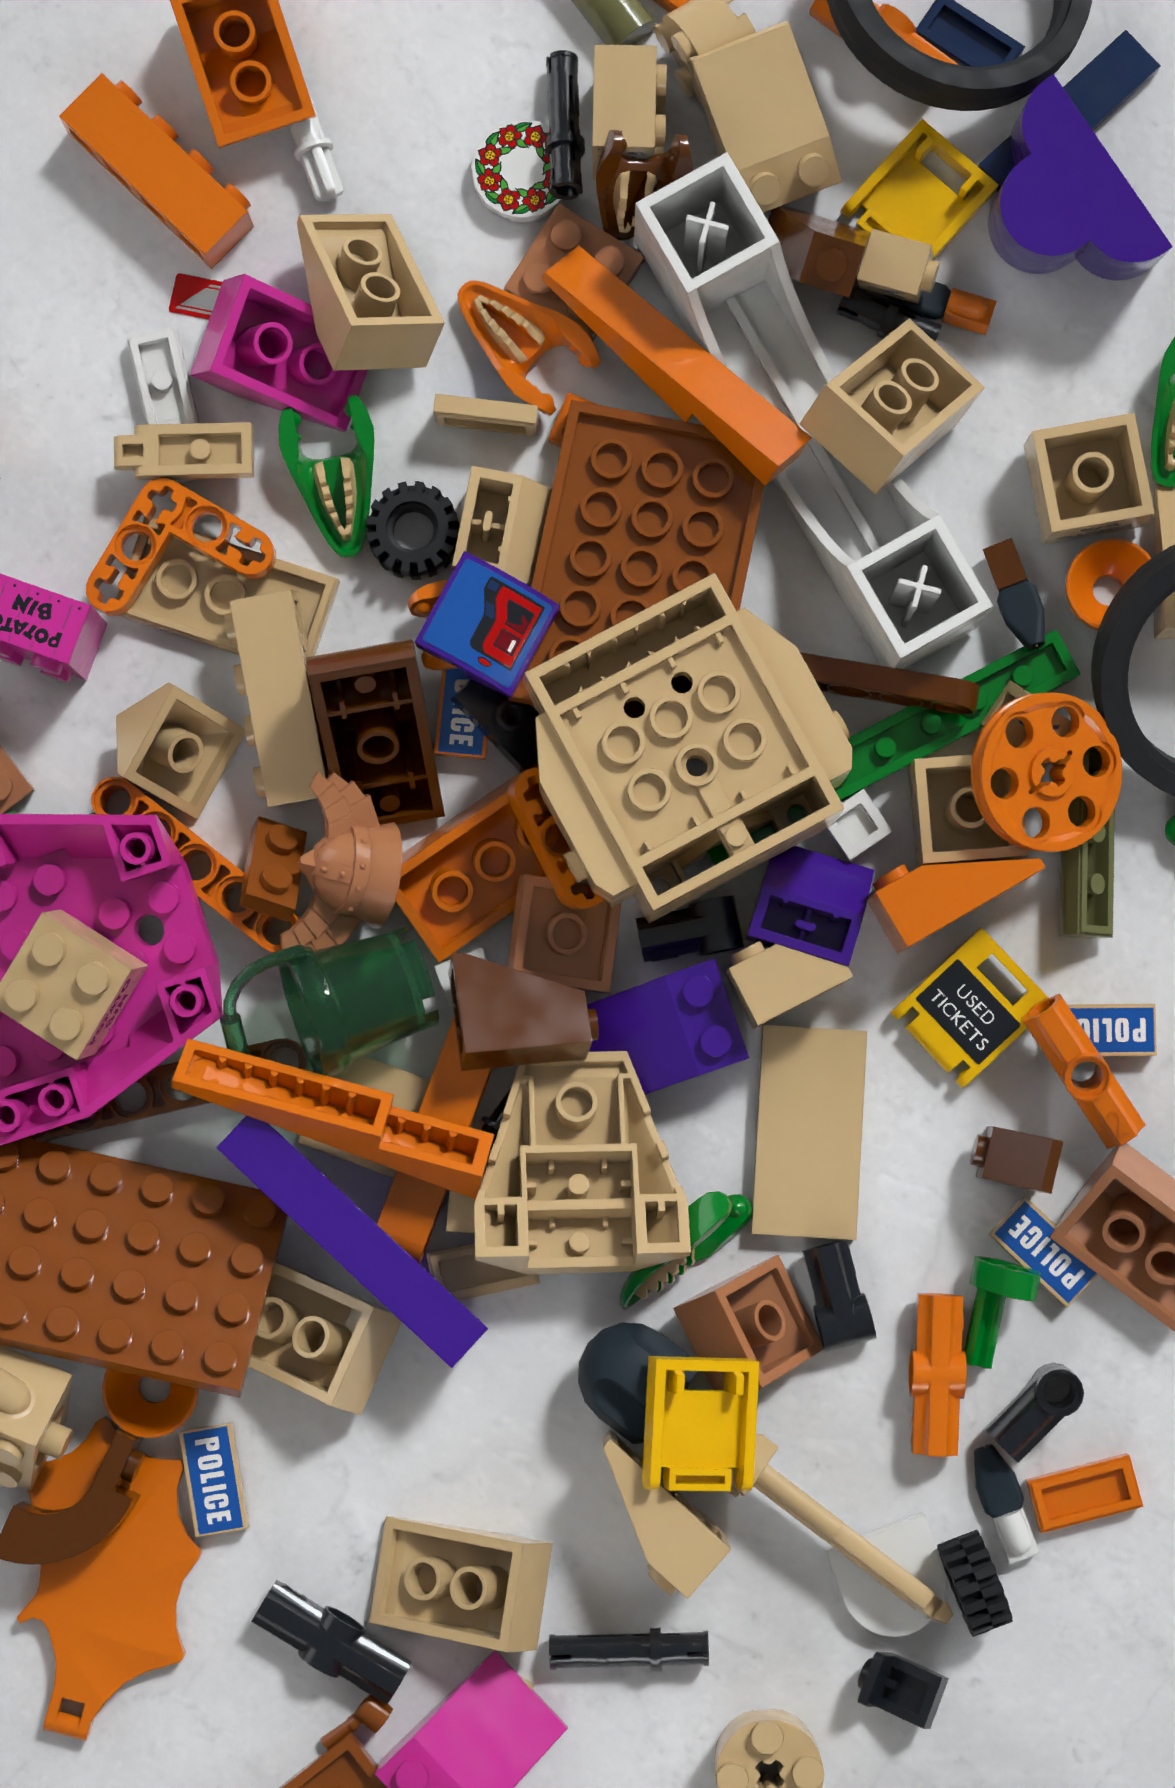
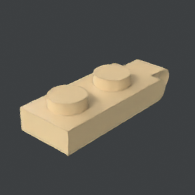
M252 422L134 426V435L114 437V469L135 470V479L154 480L156 478H168L171 480L254 478V426Z

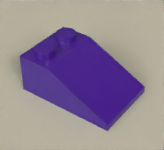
M715 958L587 1004V1009L596 1010L599 1025V1038L592 1041L589 1052L627 1051L645 1095L749 1059Z

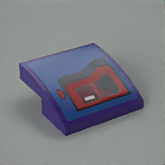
M464 551L418 634L415 644L417 648L463 670L465 676L512 699L556 618L560 605L515 577Z

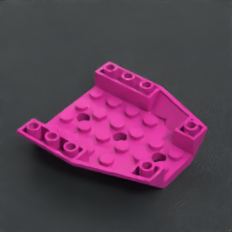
M0 814V982L41 913L60 909L149 965L96 1054L80 1060L70 1057L0 1011V1145L92 1116L185 1046L188 1038L194 1039L223 1017L219 960L188 866L157 815ZM148 914L157 916L164 925V936L156 945L145 942L139 932L140 922Z

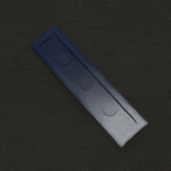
M1125 30L1063 88L1094 131L1153 77L1161 65ZM1011 135L978 164L982 171L999 184L997 192H999L1008 174L1015 167L1010 152Z

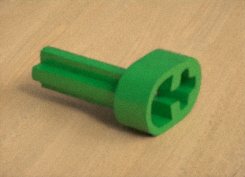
M983 1256L974 1257L969 1284L977 1287L964 1349L966 1364L986 1369L992 1368L1005 1299L1008 1297L1024 1301H1036L1041 1278L1040 1272L1005 1260Z

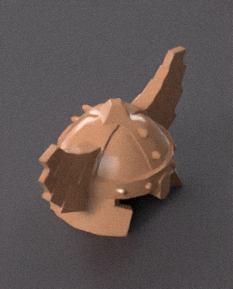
M316 771L309 785L322 808L325 820V836L314 845L311 851L299 858L298 868L306 876L314 893L309 907L301 918L289 930L280 934L281 952L284 953L295 949L299 957L315 951L321 955L335 945L341 947L361 922L373 929H380L389 918L400 885L402 870V839L400 829L395 822L380 825L370 795H364L354 781L351 780L347 783L336 773H332L326 779Z

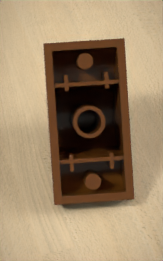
M407 639L306 657L309 684L330 775L336 773L347 783L352 780L364 795H370L380 825L391 822L399 825L444 817V806L414 641Z

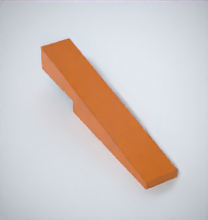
M577 246L544 272L542 280L685 423L695 416L764 486L769 484L792 464L811 440V436L580 246Z
M189 1038L186 1041L172 1079L171 1088L470 1198L476 1199L480 1190L494 1134L393 1107L394 1094Z

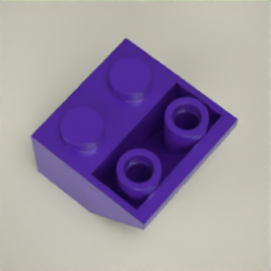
M793 846L774 856L768 861L745 939L755 943L761 941L762 945L768 947L778 944L848 967L863 921L874 870L798 846Z

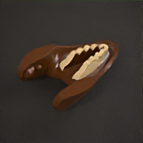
M609 131L596 171V191L603 229L606 233L619 241L633 238L635 232V203L693 171L687 135L676 134L666 153L656 154L647 159L629 158L622 154L627 148V142L623 137L622 131Z

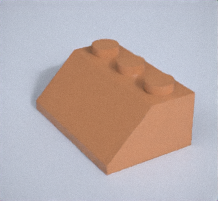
M1125 1143L1122 1146H1116L1089 1177L1052 1231L1050 1238L1175 1332V1179L1129 1144Z

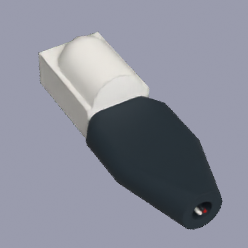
M993 1444L975 1449V1487L984 1512L992 1517L1008 1562L1013 1564L1040 1554L1022 1507L1024 1496L1015 1472Z

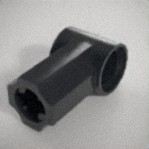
M723 896L694 902L688 905L689 908L671 911L651 923H648L645 917L635 918L644 963L676 958L681 955L697 952L698 956L710 955L744 947L734 896Z
M841 1240L803 1250L802 1253L816 1305L813 1306L814 1315L825 1352L876 1339V1331L865 1294L860 1293L847 1241Z
M1044 1364L1036 1370L1031 1382L984 1429L1019 1463L1065 1416H1069L1078 1410L1083 1402V1385L1079 1378L1063 1364ZM1054 1377L1067 1378L1070 1383V1391L1067 1397L1061 1402L1047 1401L1043 1393L1046 1383Z

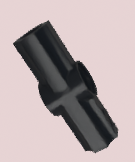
M278 1580L273 1584L251 1621L299 1650L298 1655L313 1668L334 1678L341 1676L387 1705L412 1663L410 1660L365 1634V1628L349 1615L330 1606L323 1608Z

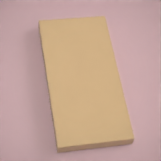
M144 517L143 523L152 528L157 535H160L163 528L157 526L155 523L156 519L152 518L149 522ZM194 532L195 537L203 542H211L216 539ZM138 534L130 560H142L150 553L151 540L147 535ZM173 537L134 604L127 612L119 616L239 655L238 645L229 643L225 629L224 615L231 613L229 601L291 589L299 593L311 657L316 655L340 585V580L280 559L276 560L274 568L268 575L260 579H248ZM231 543L219 552L226 555L230 545L240 551L245 558L243 565L247 567L253 560L261 563L265 558L262 553ZM128 569L125 571L131 579H134L138 573ZM120 589L116 597L117 600H119L123 595V592Z
M762 1025L751 1234L856 1240L867 1031Z

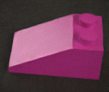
M242 274L223 280L190 376L235 396L282 411L284 408H293V411L297 412L303 419L346 432L351 418L345 414L344 405L348 401V396L356 394L359 397L368 369L334 371L317 336L311 304L251 276Z
M494 1650L380 1760L375 1775L387 1788H514L568 1729V1726L533 1689L531 1690L522 1681V1677L499 1652Z

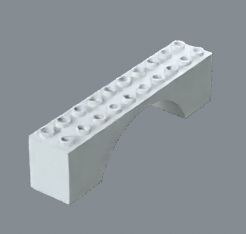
M728 152L636 202L634 242L641 254L645 256V261L689 336L811 436L799 423L825 385L836 376L801 306L785 263L780 241ZM812 437L800 456L773 479L881 666L906 669L978 628L993 607L940 514L925 505L899 475L875 495Z

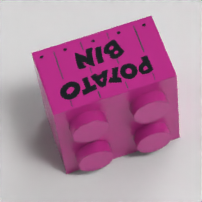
M0 573V660L17 666H21L24 659L30 660V665L41 669L40 673L65 683H69L72 676L87 680L108 623L89 604Z

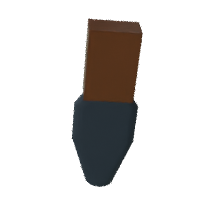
M1012 538L983 549L999 591L997 603L1006 626L1028 651L1041 648L1045 645L1044 606L1036 586L1028 581Z

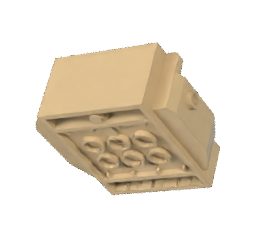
M716 573L525 672V689L539 713V716L536 717V742L540 794L571 850L563 854L564 859L576 881L579 883L587 879L592 891L608 901L611 907L634 896L648 923L831 827L845 809L834 789L843 783L852 769V746L848 741L850 734L846 724L836 710L832 712L797 646L745 607L736 611ZM677 676H685L690 680L692 688L686 693H678L672 688L671 681ZM630 701L640 702L644 707L643 715L638 718L627 716L624 712L626 703ZM694 758L702 760L706 765V772L697 777L689 774L686 769V764L689 760ZM793 806L801 807L805 811L806 817L792 824L787 818L788 809ZM772 823L777 833L755 844L750 833ZM722 843L730 858L687 880L682 870L702 860L706 851ZM656 879L664 880L668 884L669 890L657 895L651 882Z

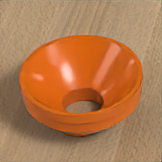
M1116 538L1096 541L1081 550L1071 562L1065 582L1066 600L1077 619L1087 627L1098 631L1109 606L1103 605L1095 599L1093 586L1096 580L1102 577H1110L1118 581L1122 587L1138 568L1151 559L1150 555L1137 544Z
M111 1369L106 1370L102 1384V1397L106 1411L115 1424L134 1436L157 1438L170 1434L190 1418L197 1405L199 1389L170 1383L171 1389L168 1397L161 1402H151L141 1392L140 1384L143 1376Z

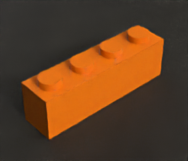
M101 73L59 115L66 131L207 266L213 269L254 227L247 210L251 206L250 202L231 183L223 188L211 176L215 172L213 167L198 151L192 149L187 154L175 142L178 138L177 133L162 117L156 114L150 119L139 108L142 104L141 99L126 83L120 80L114 85Z

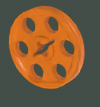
M1035 693L1018 697L998 709L987 721L978 736L971 761V784L974 798L982 817L990 828L1002 839L1016 847L1044 852H1059L1075 848L1091 839L1101 830L1110 818L1118 801L1122 784V760L1117 740L1110 733L1106 721L1101 714L1091 705L1077 697L1063 693ZM1060 707L1068 711L1072 721L1071 728L1064 737L1057 735L1052 727V716ZM1013 718H1018L1022 721L1026 730L1025 740L1017 748L1009 744L1005 732L1007 724ZM1090 747L1096 748L1102 757L1101 769L1094 776L1089 775L1083 766L1084 754ZM1042 763H1053V767L1049 771L1052 782H1041V777L1045 773L1041 765ZM1000 768L1004 769L1011 779L1010 790L1003 798L997 797L991 789L992 775ZM1076 797H1080L1085 801L1088 810L1087 818L1080 826H1075L1068 816L1069 805ZM1030 808L1036 809L1042 818V828L1032 838L1024 832L1022 826L1023 816Z

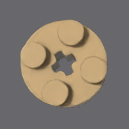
M690 0L663 16L662 22L653 28L661 47L668 54L672 52L679 66V69L674 71V76L680 89L687 98L696 95L702 105L690 57L704 54L756 32L746 13L737 16L727 4L734 0Z
M771 1709L752 1710L742 1713L725 1727L717 1741L714 1769L718 1788L823 1787V1763L814 1737L801 1720L786 1711ZM777 1760L779 1772L774 1776L767 1773L761 1777L758 1763L763 1761L770 1765Z

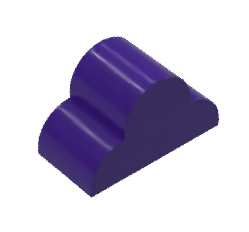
M1052 74L1041 82L1029 96L1013 126L1010 137V152L1015 167L1008 174L990 208L988 230L995 250L1010 266L1026 273H1051L1077 259L1087 271L1103 279L1127 280L1142 275L1154 267L1173 246L1055 75Z

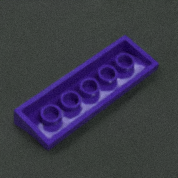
M246 1115L216 1147L451 1368L488 1330L474 1314L269 1123Z

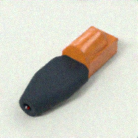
M935 282L931 293L922 291L919 304L894 298L902 302V308L914 314L933 320L943 318L942 322L982 335L987 333L997 302L956 288H952L951 291L946 285ZM883 295V296L887 297L888 299H890L891 301H892V299L894 298V297H890V296H887V295Z

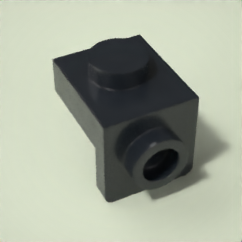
M876 1652L873 1658H869L865 1662L859 1674L858 1687L861 1688L857 1702L866 1707H878L922 1729H931L949 1678L893 1652Z

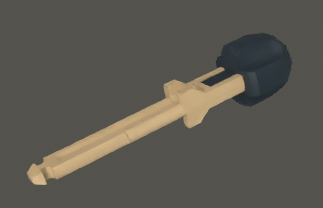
M622 1322L602 1329L587 1343L579 1360L578 1384L584 1402L600 1420L630 1443L639 1444L644 1442L648 1356H692L662 1333L644 1324ZM682 1371L685 1374V1390L688 1389L697 1371ZM756 1435L753 1487L821 1539L829 1543L913 1609H917L926 1615L927 1619L948 1624L954 1614L946 1601L939 1599L930 1588L768 1465L779 1447L764 1435ZM730 1468L732 1469L731 1491L727 1492L734 1497H738L739 1494L742 1496L746 1495L748 1491L737 1490L735 1486V1468Z

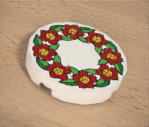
M528 119L503 122L487 132L476 147L471 167L475 192L484 206L495 215L499 214L502 217L509 218V221L518 223L542 220L554 211L558 203L562 204L564 201L556 199L550 194V159L545 155V140L549 136V127L547 125Z

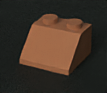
M779 1255L740 1272L673 1308L696 1357L751 1358L759 1361L758 1389L763 1388L824 1350L820 1338ZM704 1371L712 1390H724L725 1372Z

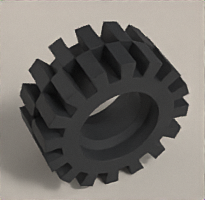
M406 481L397 483V489L391 491L388 487L382 492L383 497L381 500L377 501L375 499L371 505L372 513L370 516L367 515L366 519L368 543L380 565L386 571L388 569L391 570L394 576L402 579L404 575L411 576L412 580H421L420 576L426 574L429 575V578L438 574L437 570L440 567L446 568L451 563L450 558L455 553L460 528L457 513L449 498H445L438 488L434 486L431 489L427 488L424 482L415 481V486H407ZM411 512L427 516L433 524V536L429 543L415 550L402 547L394 538L396 522L400 517Z
M974 1530L937 1544L952 1592L955 1595L958 1607L962 1612L963 1619L972 1637L1013 1622L1004 1589L979 1531Z

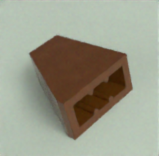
M785 205L772 209L768 222L780 241L789 275L800 283L849 298L871 232Z
M452 953L448 975L461 1071L587 1058L592 1041L599 1038V1025L596 1010L587 1009L585 991L466 953Z

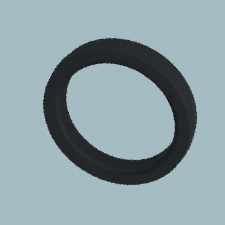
M827 0L836 28L856 59L882 83L912 100L929 106L956 111H981L1016 102L1031 94L1041 82L1055 74L1077 45L1088 20L1092 0H1054L1049 29L1039 44L1014 60L998 65L981 67L951 64L920 52L899 37L888 26L872 0Z
M1172 545L1138 568L1111 601L1098 628L1093 647L1091 683L1097 711L1105 719L1110 733L1117 740L1121 758L1142 778L1158 789L1175 797V758L1157 748L1145 737L1133 714L1128 691L1130 658L1138 635L1154 610L1175 591V545Z

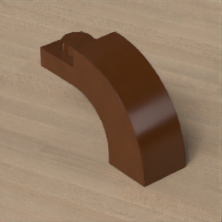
M124 1430L116 1432L91 1488L74 1506L51 1510L39 1508L25 1501L13 1505L0 1533V1559L29 1565L59 1562L85 1552L111 1535L127 1519L141 1496L134 1491L122 1487L124 1480L132 1483L140 1470L145 1453L138 1449L143 1437L134 1436Z

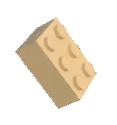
M909 318L828 382L799 425L876 495L959 423L985 387Z

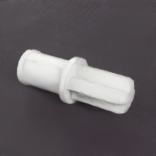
M317 115L314 118L290 125L289 128L297 147L294 151L295 159L303 163L315 199L328 202L342 195L343 186L330 153L333 149L331 139L325 138Z

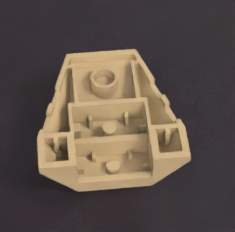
M627 1051L588 1052L586 1059L518 1065L482 1184L474 1203L476 1261L524 1274L633 1272L690 1256L688 1200L682 1185L679 1186L669 1161V1153L664 1141H661L650 1114V1106Z

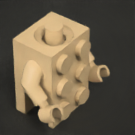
M0 1345V1485L8 1488L20 1486L31 1491L48 1455L60 1460L71 1440L73 1429L64 1426L67 1420L73 1374L3 1345Z

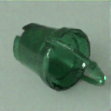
M402 927L381 935L318 950H313L310 946L299 944L268 954L250 963L231 981L223 1000V1015L220 1018V1024L227 1049L250 1055L241 1016L237 1013L236 1003L242 989L254 976L277 965L295 1029L313 1068L311 1072L335 1078L348 1072L352 1067L353 1061L419 1031L438 1025V1010L425 1014L426 1011L422 1000L435 996V992L415 940L403 943L409 930L406 927Z

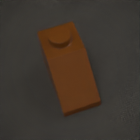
M988 1126L985 1136L977 1134L975 1138L970 1165L978 1166L975 1176L977 1178L1034 1192L1052 1194L1064 1141Z

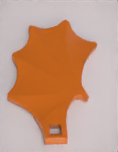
M105 1416L96 1421L86 1440L72 1452L63 1455L60 1460L56 1458L45 1461L31 1491L27 1490L32 1505L51 1510L64 1509L74 1506L87 1494L98 1474L115 1433L118 1432L111 1419ZM145 1454L143 1463L134 1481L130 1483L124 1480L122 1487L141 1495L127 1519L106 1539L85 1552L59 1562L41 1564L37 1593L20 1612L17 1619L19 1623H23L31 1618L42 1620L49 1632L56 1662L54 1689L43 1730L87 1741L94 1718L106 1701L124 1683L145 1672L179 1663L183 1660L186 1651L177 1629V1602L183 1581L202 1554L200 1546L188 1534L179 1515L178 1486L184 1472L183 1459L156 1458ZM64 1698L85 1704L81 1717L61 1712Z

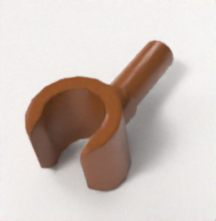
M370 1694L345 1722L321 1738V1743L328 1749L348 1733L356 1731L361 1724H364L376 1734L390 1717L393 1708Z

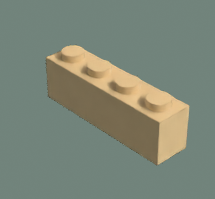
M290 589L229 601L231 613L224 615V622L229 643L238 645L241 664L234 665V676L239 695H247L250 715L244 716L243 722L249 747H257L260 766L253 768L257 795L259 798L266 797L268 807L316 799V795L309 788L316 771L326 779L330 776L307 674L306 657H310L299 593Z

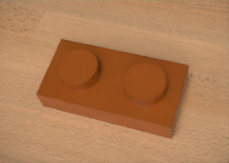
M258 816L251 828L239 906L289 922L297 905L301 877L298 860L304 855L306 831Z

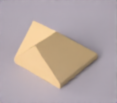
M168 682L116 715L117 773L141 790L198 819L245 734L244 727Z

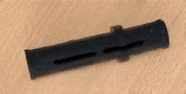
M558 50L550 53V57L547 56L549 136L545 140V155L550 159V194L556 199L572 200L583 193L580 160L585 154V139L580 135L578 56L571 51Z
M650 1628V1633L550 1634V1670H556V1668L651 1666V1671H662V1666H709L708 1631L661 1633V1628Z

